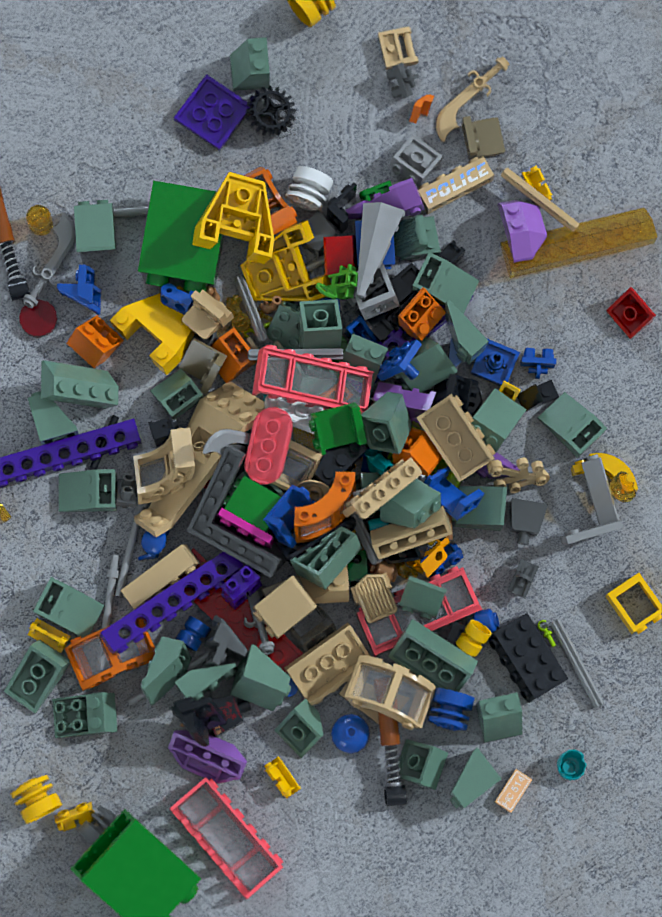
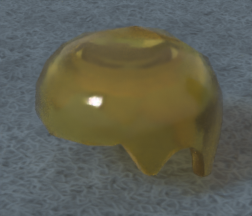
M620 471L611 479L609 488L611 494L617 500L627 503L636 497V491L633 487L634 482H629L626 479L628 473Z

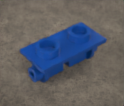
M456 543L453 545L449 544L444 548L447 559L430 575L431 577L442 574L445 569L451 565L458 564L464 558L461 548Z

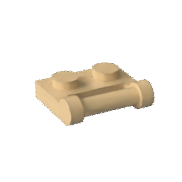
M410 27L378 33L386 70L404 62L405 66L419 63L418 57L414 53ZM398 36H403L408 55L407 58H403Z

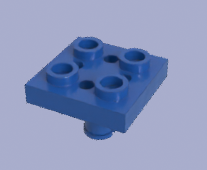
M487 339L489 341L487 347L476 358L470 374L501 386L504 380L508 382L520 352Z
M416 339L410 343L408 341L399 348H393L389 353L390 357L380 366L381 370L377 377L383 381L403 372L410 380L415 379L419 375V371L410 362L422 344Z

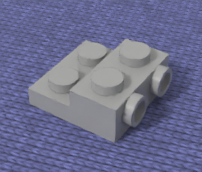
M412 135L393 156L389 166L395 174L403 175L406 177V180L412 178L414 183L420 187L443 156Z

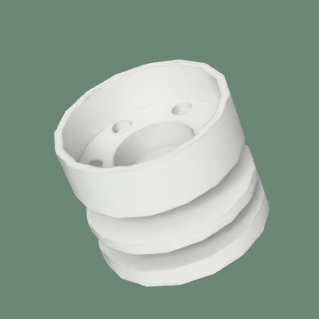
M298 166L293 176L295 184L289 185V191H287L285 198L293 205L306 211L316 213L319 210L322 212L323 204L326 202V198L323 195L329 194L333 180L319 170L307 166Z

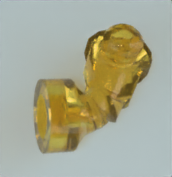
M234 294L232 298L227 297L226 308L234 316L231 320L232 327L238 333H244L249 330L251 321L248 315L243 313L240 308L242 298Z

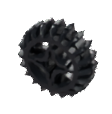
M269 86L268 90L262 87L261 92L256 90L254 92L255 96L251 95L249 97L251 102H247L246 106L249 109H246L245 113L251 114L247 117V121L253 120L250 126L254 127L256 125L257 133L261 129L263 130V136L269 132V136L273 137L274 131L279 136L281 131L285 133L287 127L292 126L291 121L295 120V116L292 114L296 113V109L291 107L295 105V102H289L291 99L290 95L284 96L286 90L279 93V87H276L274 91L272 86ZM271 98L278 100L281 104H275ZM263 99L264 109L257 113V103ZM270 109L271 111L274 110L275 112L272 115V113L267 112V110ZM285 110L284 121L278 124V113ZM261 119H267L272 125L264 123Z

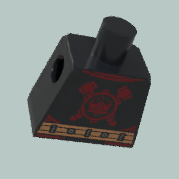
M233 695L212 699L227 718V723L213 728L215 736L220 737L244 722L241 714L252 710L248 701L243 700L237 703Z

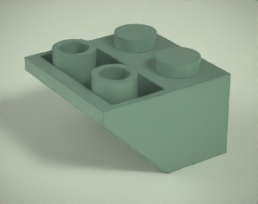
M179 369L150 390L167 415L170 414L172 419L180 417L203 398L201 391L182 369Z

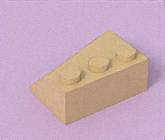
M347 566L326 589L299 576L305 592L315 604L349 602Z

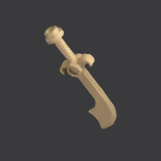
M503 56L501 58L498 57L495 60L497 64L482 77L476 71H470L468 77L471 75L477 76L474 82L440 111L436 121V130L442 142H445L446 137L451 131L459 128L456 122V114L464 104L484 88L489 89V92L486 93L487 97L491 94V87L485 83L501 69L506 71L510 65Z

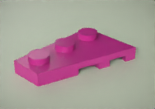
M221 508L218 513L221 523L228 527L234 526L237 528V532L246 537H252L256 543L262 546L272 547L274 543L273 536Z

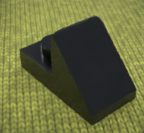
M549 380L540 385H532L519 393L517 399L520 405L527 409L525 411L527 412L558 399L559 395L552 380Z

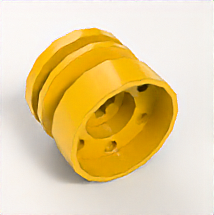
M287 0L295 15L309 28L321 20L320 13L326 16L329 14V11H333L336 8L334 0Z
M48 775L32 778L21 784L10 794L13 799L22 796L15 804L16 806L26 804L27 807L20 812L25 824L32 823L63 805L57 793L50 795L46 793L53 787L52 783L43 786L44 783L50 780Z

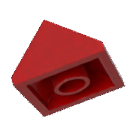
M355 235L323 237L325 275L339 273L340 266L347 268L348 264L357 268Z
M632 287L606 310L630 339L648 326L656 316Z

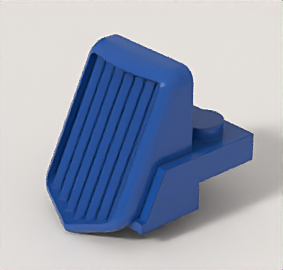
M79 265V270H76L75 275L78 284L58 283L57 290L62 296H67L100 315L102 290L94 285L95 270L87 265Z

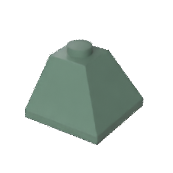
M304 699L274 731L302 758L323 736L320 713L313 705L309 704L307 699Z

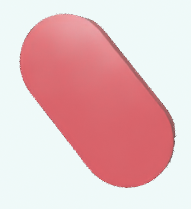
M266 408L254 419L244 467L249 478L258 484L265 485L275 482L284 470L293 431V423L289 414L281 408Z

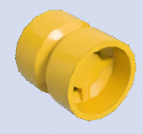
M472 619L465 627L466 633H461L457 639L456 645L466 654L476 657L482 649L481 645L487 642L492 633L485 625Z

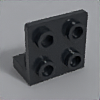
M355 182L352 185H346L341 190L342 194L337 198L333 197L327 204L326 218L341 233L348 228V213L343 207L356 196L357 184Z

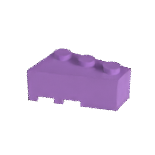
M379 382L373 399L377 401L387 392L402 394L412 426L423 428L416 417L431 408L436 392L430 391L429 394L420 393L417 388L409 391L403 390L400 385Z

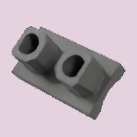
M404 62L396 64L393 68L386 71L389 81L397 79L398 86L391 88L393 97L406 98L413 95L412 87L416 86L414 79L419 78L418 74L413 75L411 68L405 69Z
M123 474L122 479L117 480L116 506L135 508L136 481H134V475Z
M521 559L507 591L525 599L539 566Z

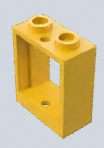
M637 573L605 596L631 634L634 632L640 634L648 628L646 624L651 621L656 623L662 619V604L640 573ZM638 583L657 611L635 625L617 600V597Z

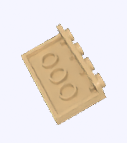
M450 394L416 417V419L457 480L461 482L494 460L495 457L493 455L496 452L490 444H485L483 441L485 436L479 427L475 429L472 422L474 420L468 411L464 413L461 408L463 403L459 397Z
M412 458L405 462L403 459L389 469L390 473L388 471L374 481L375 484L371 483L359 493L361 497L356 495L345 504L346 509L342 513L347 518L354 512H357L362 519H366L422 474L421 469Z
M347 622L287 665L285 670L303 697L312 706L321 703L324 697L336 692L342 684L351 680L360 655H371Z

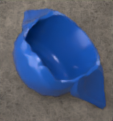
M169 530L158 537L146 531L141 540L142 548L146 554L138 557V560L158 558L159 553L165 547Z

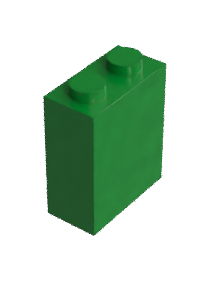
M243 476L242 479L238 478L233 486V489H235L233 495H228L223 503L224 509L267 532L269 527L263 519L281 499V496L246 476Z

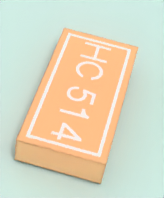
M515 769L495 800V803L511 813L532 779Z

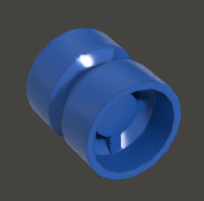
M189 616L184 625L186 629H181L175 639L184 641L186 647L197 652L202 644L201 638H205L211 628L195 617Z

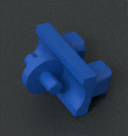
M525 348L520 361L521 367H536L528 368V373H535V379H540V374H547L548 368H555L556 365L553 349H543L542 358L535 357V348Z

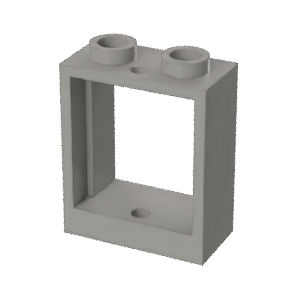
M383 262L380 268H377L373 277L376 279L383 276L389 292L362 302V299H359L357 296V287L354 288V296L364 320L400 306Z

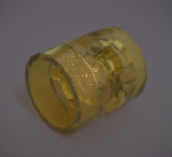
M35 205L28 210L26 220L30 230L38 236L48 234L53 228V220L49 209L42 205Z

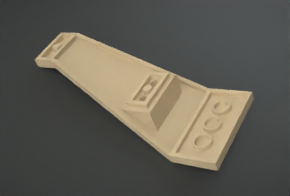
M231 381L201 398L187 426L191 431L195 471L191 480H187L184 483V488L173 495L168 493L163 495L162 500L151 502L149 508L142 510L134 516L135 523L155 537L170 530L212 477L222 457L217 452L203 454V449L208 439L214 433L223 429L242 432L252 429L255 417L265 409L264 401Z

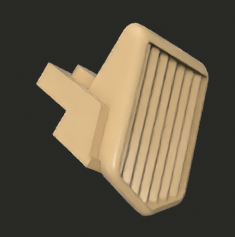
M195 290L191 295L193 306L182 317V322L201 338L208 339L221 326L224 327L230 322L234 316L222 302L214 299L206 291L202 290L199 293Z
M387 573L365 575L356 586L350 588L355 605H360L367 622L370 624L390 616L398 610L391 593L392 586Z

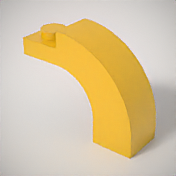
M592 453L588 455L589 457L598 454V457H601L605 473L612 480L617 497L637 492L638 487L635 477L623 461L605 453ZM586 460L575 462V465L571 467L572 476L584 474L581 463Z

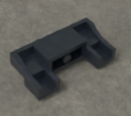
M412 262L394 278L390 277L400 306L409 299L410 294L414 293L411 290L419 270ZM385 282V286L382 289H376L370 294V299L389 292ZM400 306L364 320L378 342H383L395 330L386 318ZM360 309L356 310L355 315L357 317L362 316L364 319Z

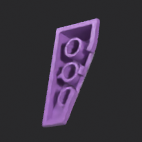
M410 178L390 186V191L381 194L379 192L375 194L371 201H361L345 211L348 213L347 217L349 219H362L363 203L382 202L404 210L405 216H416L425 208L418 188L413 179Z

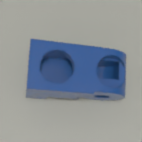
M165 284L161 287L160 299L165 306L185 315L193 306L191 295L194 291L191 290L188 294L177 289L173 284Z

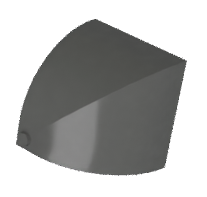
M245 444L228 445L187 531L271 578L287 561L276 544L273 543L271 548L265 545L262 546L256 543L252 537H246L237 532V528L234 526L228 527L221 523V518L218 516L221 508H225L223 503L229 495L228 491L232 482L245 470L244 462L248 445ZM287 456L282 473L300 481L308 465ZM278 487L284 494L286 493V490Z

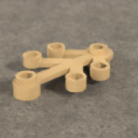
M519 458L516 461L519 470L504 468L500 460H493L486 465L488 473L492 477L500 475L510 476L497 479L493 484L494 487H506V484H509V491L513 494L520 492L521 487L531 484L543 486L550 480L549 474L544 470L542 461H535L531 464L533 473L528 472L529 463L527 458Z

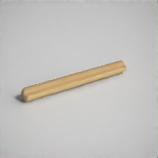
M509 168L503 170L501 173L502 178L571 232L578 228L579 223L512 170Z

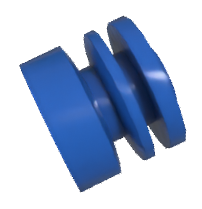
M436 688L432 701L439 704L440 708H430V712L438 716H428L427 721L443 729L467 731L468 725L461 723L460 720H470V717L462 714V712L472 711L475 698L461 692Z

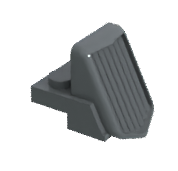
M215 615L212 621L213 627L204 646L211 648L203 665L206 668L222 664L226 656L241 661L248 655L247 648L222 618Z

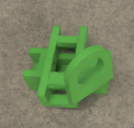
M348 264L347 268L340 266L339 273L328 275V278L332 279L331 285L327 286L317 283L315 287L320 293L332 299L345 300L353 298L354 288L357 287L358 282L357 268L351 264Z

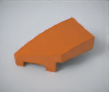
M425 95L416 101L409 122L416 124L420 114L428 116L434 99L433 95Z

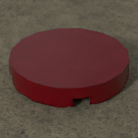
M41 299L37 300L38 304L33 306V308L24 305L19 315L20 325L28 335L36 338L49 335L56 328L58 321L57 312L53 305Z

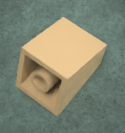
M291 576L253 607L255 610L253 614L259 622L263 621L265 623L267 633L271 637L275 636L278 639L312 613L317 606L295 577Z

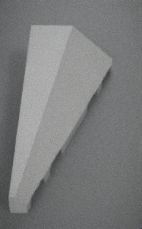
M382 202L363 203L357 296L359 299L366 298V291L370 283L372 284L374 281L373 276L377 268H380L388 252L394 233L399 229L398 224L401 218L405 216V211Z

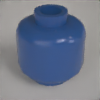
M484 609L473 614V620L485 625L491 633L495 632L499 627L498 615L491 609Z

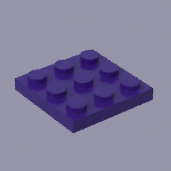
M206 74L174 116V120L220 151L247 115L245 111L249 107L246 106L247 101Z

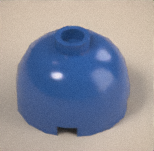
M343 715L336 720L332 727V742L342 752L349 754L357 753L364 749L369 742V726L358 715Z

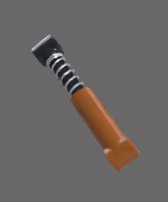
M0 188V248L2 249L1 254H3L2 259L5 260L4 265L7 267L6 272L9 274L7 276L9 278L7 283L12 301L22 299L25 294L30 295L26 278H23L22 274H20L21 270L18 267L19 263H17V257L15 256L16 251H14V245H12L15 243Z
M391 677L374 679V692L378 703H382ZM396 698L392 706L395 710H397ZM378 712L381 746L385 747L384 754H386L385 761L387 763L385 767L387 768L386 775H388L386 780L387 786L384 787L385 804L387 807L406 805L405 785L401 784V775L399 774L401 769L398 766L400 763L398 761L399 754H397L399 749L397 744H400L399 724L395 719Z

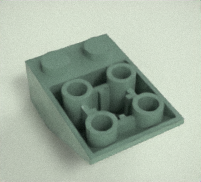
M429 252L411 291L419 292L424 287L437 303L445 306L446 302L450 300L464 314L479 280L449 261Z
M565 392L538 417L577 459L607 430V427L594 414Z
M95 469L60 473L59 512L117 511L116 470Z
M50 577L33 612L83 638L90 635L105 605L71 586Z
M162 636L160 642L156 644L155 655L148 664V673L141 682V689L151 705L158 702L176 685L175 681L187 673L192 657L184 641Z
M235 663L190 670L175 681V684L185 698L191 696L197 701L205 698L204 694L210 691L212 693L219 688L222 680L226 679L228 681L235 676L237 666Z
M100 692L53 699L55 738L118 732L115 693Z

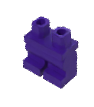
M246 564L221 586L223 590L222 597L235 610L247 600V595L250 597L263 586L260 576Z

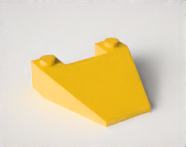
M228 172L195 226L192 245L211 249L218 243L219 234L249 242L247 260L265 264L272 258L274 234L265 182Z
M308 220L288 227L274 238L272 258L265 264L246 260L240 265L254 301H272L274 296H280L282 301H314L326 297L315 286L317 283L327 286L331 285L328 275L324 274L310 279L298 245L307 243L314 238Z
M180 286L176 287L177 289L183 291V288H182V287H180ZM161 293L122 307L110 319V322L114 329L126 340L142 326L161 344L149 356L153 364L164 374L168 375L180 363L195 332L182 322L184 314L162 304L160 299Z

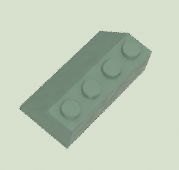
M45 360L41 361V399L103 409L118 405L119 386L108 371Z
M414 619L407 625L388 655L390 659L410 669L415 675H421L428 679L436 688L457 692L461 690L471 677L478 663L476 659Z

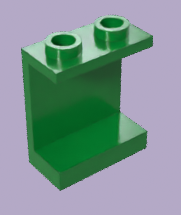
M355 402L310 414L309 427L311 432L314 431L315 439H312L313 446L320 454L325 455L326 449L356 442L358 445L367 444L360 406Z

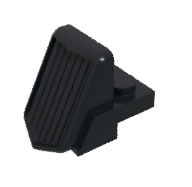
M450 374L449 379H445L435 385L434 392L436 394L431 407L450 394L453 396L457 395L463 403L461 408L464 413L468 411L473 417L483 403L480 388L478 387L479 382L456 374Z
M190 696L173 702L174 706L171 707L173 714L188 730L192 739L203 747L209 746L208 729L227 723L226 715L210 696L197 701Z

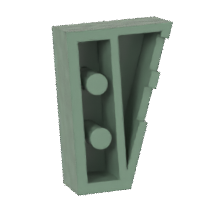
M342 526L321 540L322 543L313 549L309 547L306 549L305 554L290 560L297 575L323 589H326L362 549L357 535Z

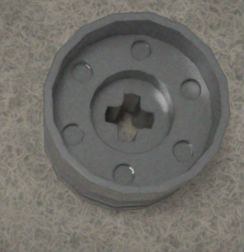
M101 805L97 808L103 814L101 818L93 812L91 815L96 823L93 825L89 821H85L77 829L91 845L117 817L111 810L103 808Z

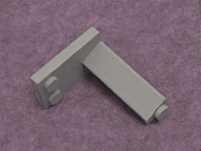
M598 454L587 457V461L581 464L599 525L581 531L578 529L565 531V535L560 536L562 544H570L624 528L622 520H619L602 459L598 457Z

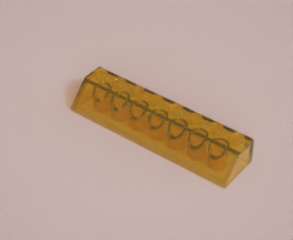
M644 207L579 223L578 228L574 232H571L566 227L546 231L547 238L532 260L513 262L508 240L500 242L509 278L654 244L658 237L653 219Z

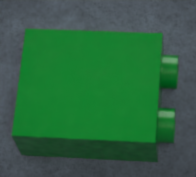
M153 180L138 272L147 274L145 284L162 287L165 284H169V278L184 280L183 291L190 292L191 290H196L199 293L202 290L206 291L207 285L216 286L224 235L219 234L218 243L211 249L192 245L195 226L217 191Z
M126 809L116 817L70 868L80 881L121 917H171V912L179 903L186 904L194 898L198 891L196 884L201 880L188 865Z

